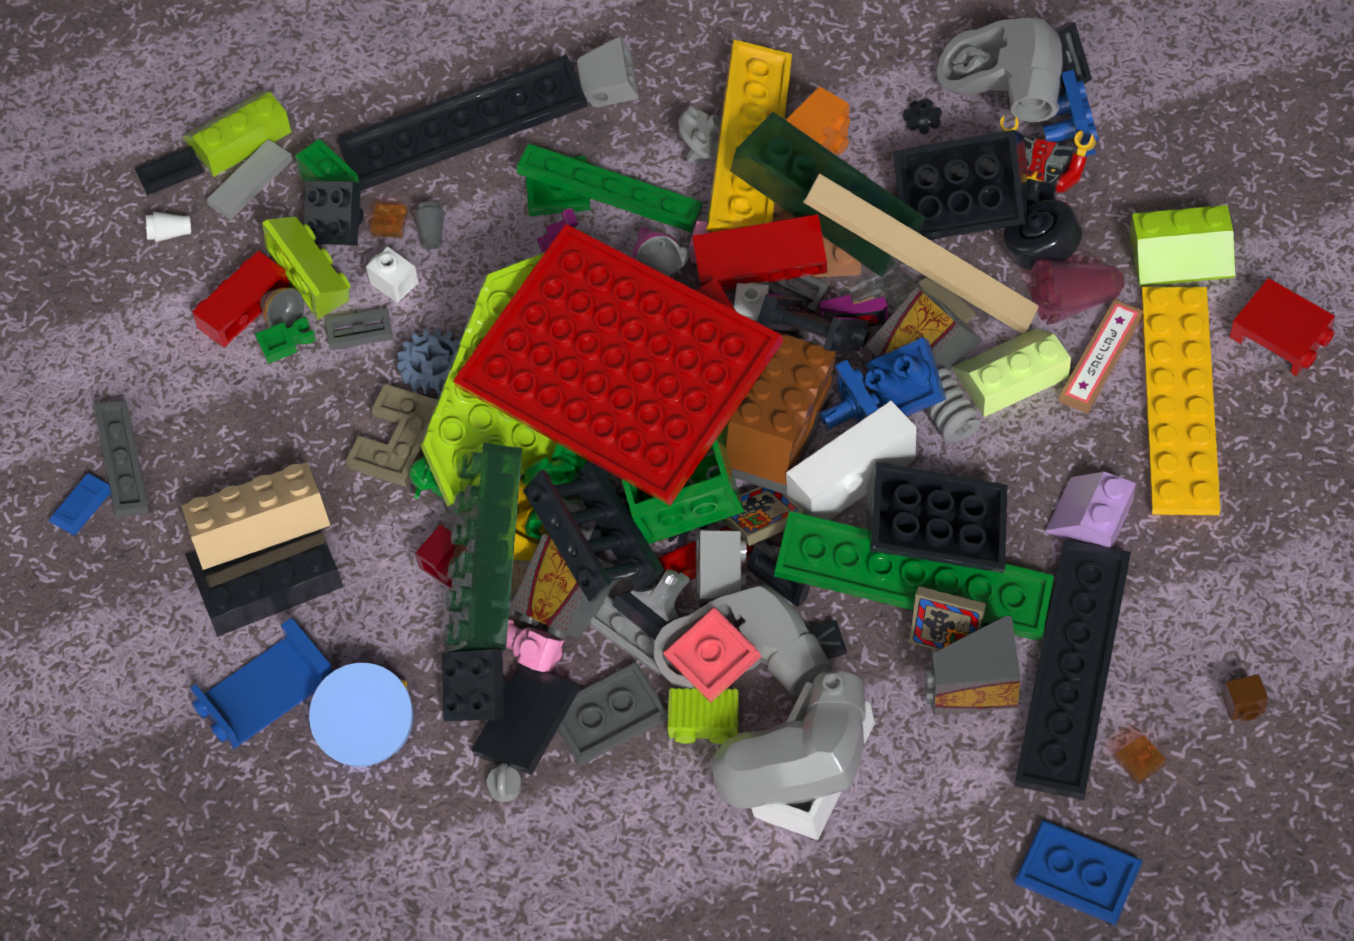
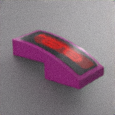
M845 295L819 302V315L833 319V317L863 318L869 320L867 327L885 324L888 321V305L884 296L853 304L850 295Z

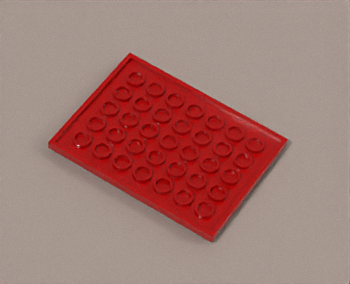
M565 224L457 374L453 383L464 392L670 506L784 340L781 334Z

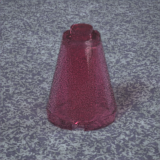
M1041 260L1034 264L1031 272V277H1036V286L1031 287L1032 301L1039 306L1037 313L1040 319H1048L1046 322L1048 325L1058 323L1118 297L1124 288L1123 274L1113 265Z

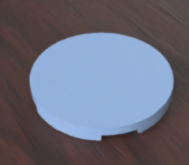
M371 663L349 664L329 674L316 689L309 711L311 731L320 748L334 760L354 767L372 766L397 753L407 741L414 719L413 704L401 680L384 667Z

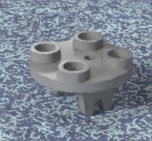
M691 106L681 114L678 120L680 138L684 139L691 148V151L686 156L687 161L691 163L696 160L697 165L704 164L708 160L715 162L721 118L715 114L709 116Z

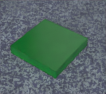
M586 156L570 157L587 163ZM526 177L529 217L561 214L566 209H573L574 212L591 210L590 198Z

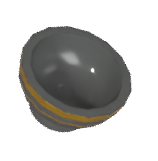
M286 287L267 291L260 302L266 324L272 327L284 322L287 328L291 327L303 314L304 299L301 293Z

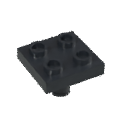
M306 181L304 224H307L316 237V240H314L316 244L358 246L359 225L364 220V212L360 207L361 183Z
M503 650L442 653L443 722L504 719V692L509 684L507 678L503 675Z

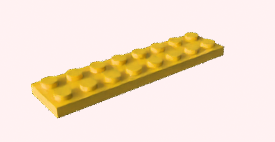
M733 40L730 50L706 231L708 232L772 222L782 144V123L785 119L792 54Z
M1142 287L1152 514L1219 515L1221 509L1207 287Z

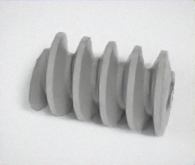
M943 368L938 370L946 400L930 406L926 410L930 412V417L936 422V426L942 432L944 439L953 443L974 434L980 427L981 422L975 419L977 411L974 408H969L971 402L968 398H963L964 391L961 388H957L958 382L955 378H951V371Z

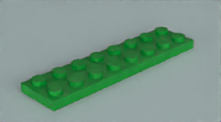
M789 511L774 572L775 577L913 611L915 596L919 586L986 603L982 628L1005 616H1012L1015 636L1039 642L1043 636L1054 575L1005 564L1004 573L870 551L868 530Z

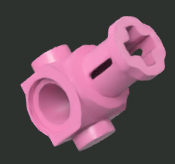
M508 618L502 619L493 631V645L513 650L517 662L533 670L545 673L552 672L555 663L562 657L561 647L564 640L545 631L531 627L523 630L515 626L514 621Z

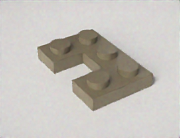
M384 384L372 408V413L374 417L397 423L398 426L388 445L358 436L345 461L347 469L407 487L410 481V466L423 455L420 445L438 400Z

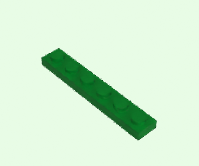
M529 143L517 165V174L690 233H692L702 211L703 202Z

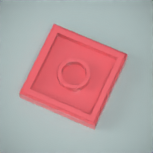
M715 607L663 652L665 658L710 703L762 657L760 652Z

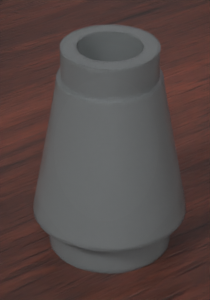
M422 202L416 206V211L414 212V219L422 247L425 250L439 249L441 247L445 213L437 202Z

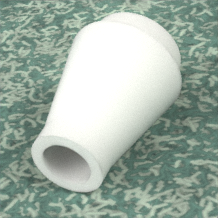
M160 212L146 215L147 240H155L156 243L181 235L191 234L190 216Z

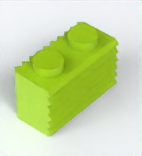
M669 689V738H675L676 742L683 744L694 743L696 739H710L712 743L723 744L727 739L738 735V690L726 689L710 703L697 689Z

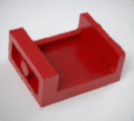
M1268 278L1233 320L1230 338L1241 344L1248 337L1291 362V374L1297 376L1303 367L1308 370L1317 358L1318 352L1316 351L1321 345L1327 347L1333 339L1335 330L1332 327L1335 315Z

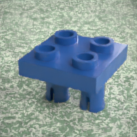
M1074 70L1061 73L1066 91L1063 92L1064 95L1058 97L1059 109L1054 117L1069 113L1070 119L1049 126H1043L1046 140L1055 143L1075 138L1079 131H1083V137L1080 141L1081 145H1087L1090 142L1091 135L1098 141L1083 80L1076 81ZM1095 149L1087 151L1085 156L1096 154Z
M924 337L866 363L869 371L865 378L866 385L870 389H874L881 407L892 401L908 417L946 400L929 340Z

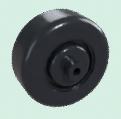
M1047 199L1028 205L1027 224L1005 228L1003 241L1016 265L1025 270L1039 271L1052 268L1068 259L1080 245L1083 229L1073 208L1068 203L1056 199Z

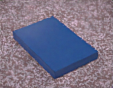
M1042 820L1015 879V884L1116 926L1143 860Z

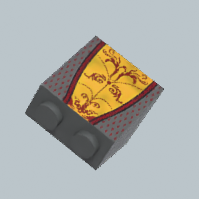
M916 287L866 346L874 353L871 357L874 360L924 337L929 340L937 369L940 370L943 368L951 369L952 366L980 345L983 339L942 301Z
M543 533L510 608L521 613L519 620L535 627L538 626L539 622L548 625L549 627L546 632L565 640L567 635L579 639L590 624L593 616L595 617L605 603V598L612 593L621 579L613 580L595 601L589 602L551 537ZM599 559L603 568L615 566Z
M1005 616L932 654V665L925 668L926 703L933 704L934 715L1018 708L1021 678L1012 616Z

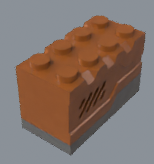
M779 333L784 340L729 420L726 450L736 479L786 494V472L801 463L820 424L819 412L827 409L832 385L831 373L834 369L836 351H827L823 349V346Z

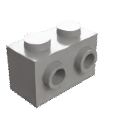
M699 531L696 534V602H711L719 597L746 590V574H741V560L745 561L746 541L741 540V531Z

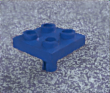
M847 360L835 365L841 402L819 412L820 418L828 431L851 418L858 424L881 408L874 393L869 394L865 389L866 382L859 369L853 370Z

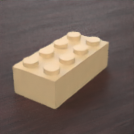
M308 462L289 465L282 471L271 475H260L245 484L228 486L219 493L207 497H196L189 503L181 505L203 570L330 526Z

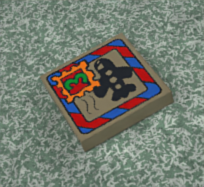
M759 486L740 495L745 512L721 521L732 531H741V539L745 540L748 546H751L784 531L789 511L805 514V510L787 494Z
M919 586L915 596L909 643L939 651L982 628L986 603Z

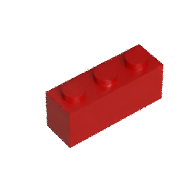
M257 251L251 258L246 259L240 268L228 279L223 280L210 296L197 304L196 308L192 311L197 329L225 348L262 313L260 302L267 291L290 287L285 269L260 251Z

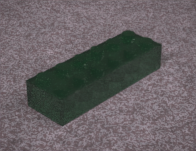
M772 112L736 148L730 169L733 174L796 218L818 214L822 236L880 277H883L898 259L803 203L818 175H823L917 233L921 231L926 217L775 112Z
M483 442L459 459L457 477L461 478L460 491H457L454 499V509L458 511L457 524H454L451 533V542L455 544V552L448 568L449 577H452L451 591L447 593L445 603L446 610L449 611V622L445 625L443 631V644L447 645L446 652L506 651L522 448Z

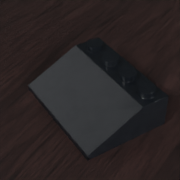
M1016 130L893 151L900 222L927 239L935 240L1027 224V160L1024 136Z
M876 462L867 483L866 521L869 549L874 552L1004 573L1008 485Z
M320 529L205 570L202 569L196 551L185 555L217 637L343 588L337 566Z

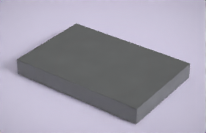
M635 661L580 690L557 731L580 767L668 720V711Z

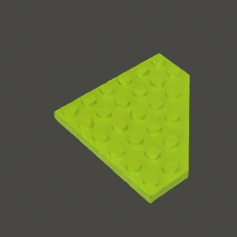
M544 253L490 273L484 278L420 445L447 507L524 475L525 469L543 458L552 460V455L558 443L464 392L453 383L457 374Z

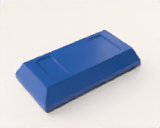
M89 472L54 512L49 522L75 537L110 495L108 483Z

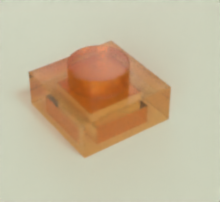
M376 203L370 228L372 236L403 238L408 215L407 206Z
M1144 734L1117 752L1115 758L1137 784L1146 780L1166 764L1164 756Z

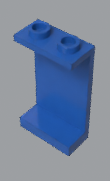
M292 618L281 624L285 636L283 640L204 694L196 684L190 687L195 698L191 702L193 708L202 719L207 716L213 722L210 728L221 743L227 740L233 749L237 748L314 694L320 683L333 672L330 663Z

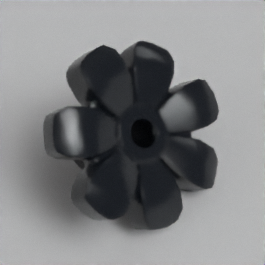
M929 99L918 102L913 101L909 104V109H905L903 112V120L907 121L906 127L911 131L919 127L920 134H928L930 127L936 129L941 124L939 118L942 117V110L939 107L933 108V101Z

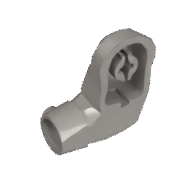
M1042 18L1001 20L977 30L962 32L946 45L939 58L937 67L938 82L945 89L953 93L973 95L991 90L1009 91L1011 113L1014 117L1016 116L1018 119L1026 122L1045 121L1054 117L1058 112L1060 78L1063 72L1062 44L1059 34Z
M759 585L719 597L689 616L673 620L665 625L654 641V660L660 673L673 686L682 689L696 688L665 658L663 652L713 607L760 652L762 657L748 670L755 668L760 663L768 666V671L793 696L800 695L806 682L813 684V680L818 674L831 671L832 666L817 638L809 633L800 614L782 595L767 585Z
M827 671L818 674L813 680L806 711L807 716L803 721L781 723L768 730L744 732L727 739L716 751L711 765L714 786L722 800L738 809H745L765 804L804 803L845 791L849 788L859 770L864 748L863 722L865 721L866 711L864 683L854 674L843 671Z

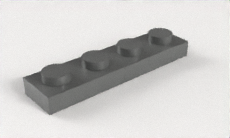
M121 400L94 404V415L114 516L118 518L148 514V504L127 401Z

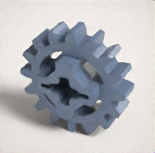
M437 328L435 334L430 335L428 329H424V336L419 337L414 333L412 334V343L405 341L402 343L404 351H400L397 354L399 359L397 366L404 384L410 383L413 391L423 387L425 395H428L430 389H435L436 393L440 394L441 387L445 383L461 340L457 339L454 341L452 332L442 336L441 329Z

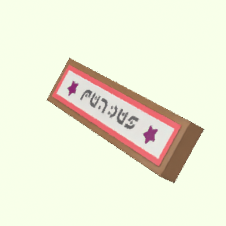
M1116 299L1113 300L1059 395V402L1089 414L1142 320L1144 311Z

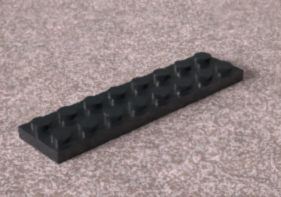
M566 54L339 138L338 141L347 165L358 175V183H361L362 191L588 107V104Z
M1068 540L1063 541L1014 787L1080 800L1085 799L1131 552Z

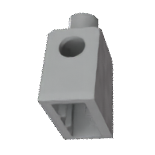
M621 37L609 41L579 57L577 60L579 70L577 79L592 107H603L639 98L632 53Z

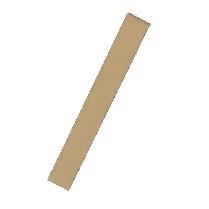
M819 174L815 179L803 203L1019 333L1024 334L1028 330L1039 307L1037 304L823 175Z

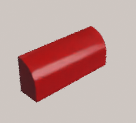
M818 214L692 236L701 286L716 278L724 291L735 289L737 283H771L828 273L827 258Z

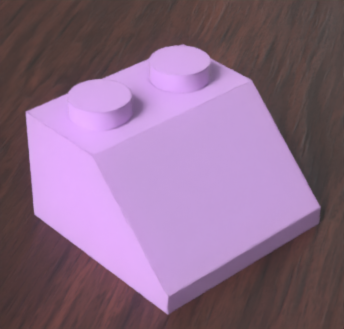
M1107 472L1071 477L1050 520L1046 533L1068 541L1113 548L1132 506L1136 483Z

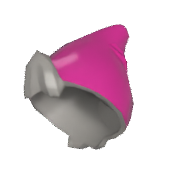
M644 227L638 231V240L633 247L632 258L671 277L680 267L685 265L689 258L690 249L685 246H679L677 241L664 231H651Z

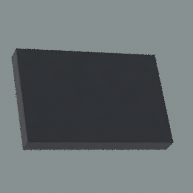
M519 665L504 692V719L488 720L471 751L476 757L500 765L506 763L508 767L532 775L579 692L580 687L574 681Z

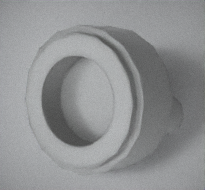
M502 763L488 774L486 780L487 789L490 796L496 801L508 802L520 794L522 789L521 777L517 770L508 767L506 763Z

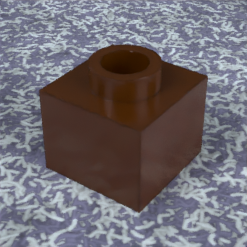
M1259 674L1225 682L1222 698L1231 721L1240 718L1243 721H1251L1260 717L1265 712L1268 696Z

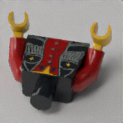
M1005 115L1001 118L1000 128L1003 132L1010 130H1018L1019 121L1016 116L1015 126L1012 129H1006L1004 127L1003 123ZM1079 131L1075 135V143L1078 146L1077 152H1075V147L1024 136L1027 160V206L1038 202L1040 199H1056L1058 193L1066 192L1080 181L1088 158L1085 156L1086 152L1093 149L1096 143L1093 135H1091L1090 142L1087 145H1081L1080 143L1083 131Z

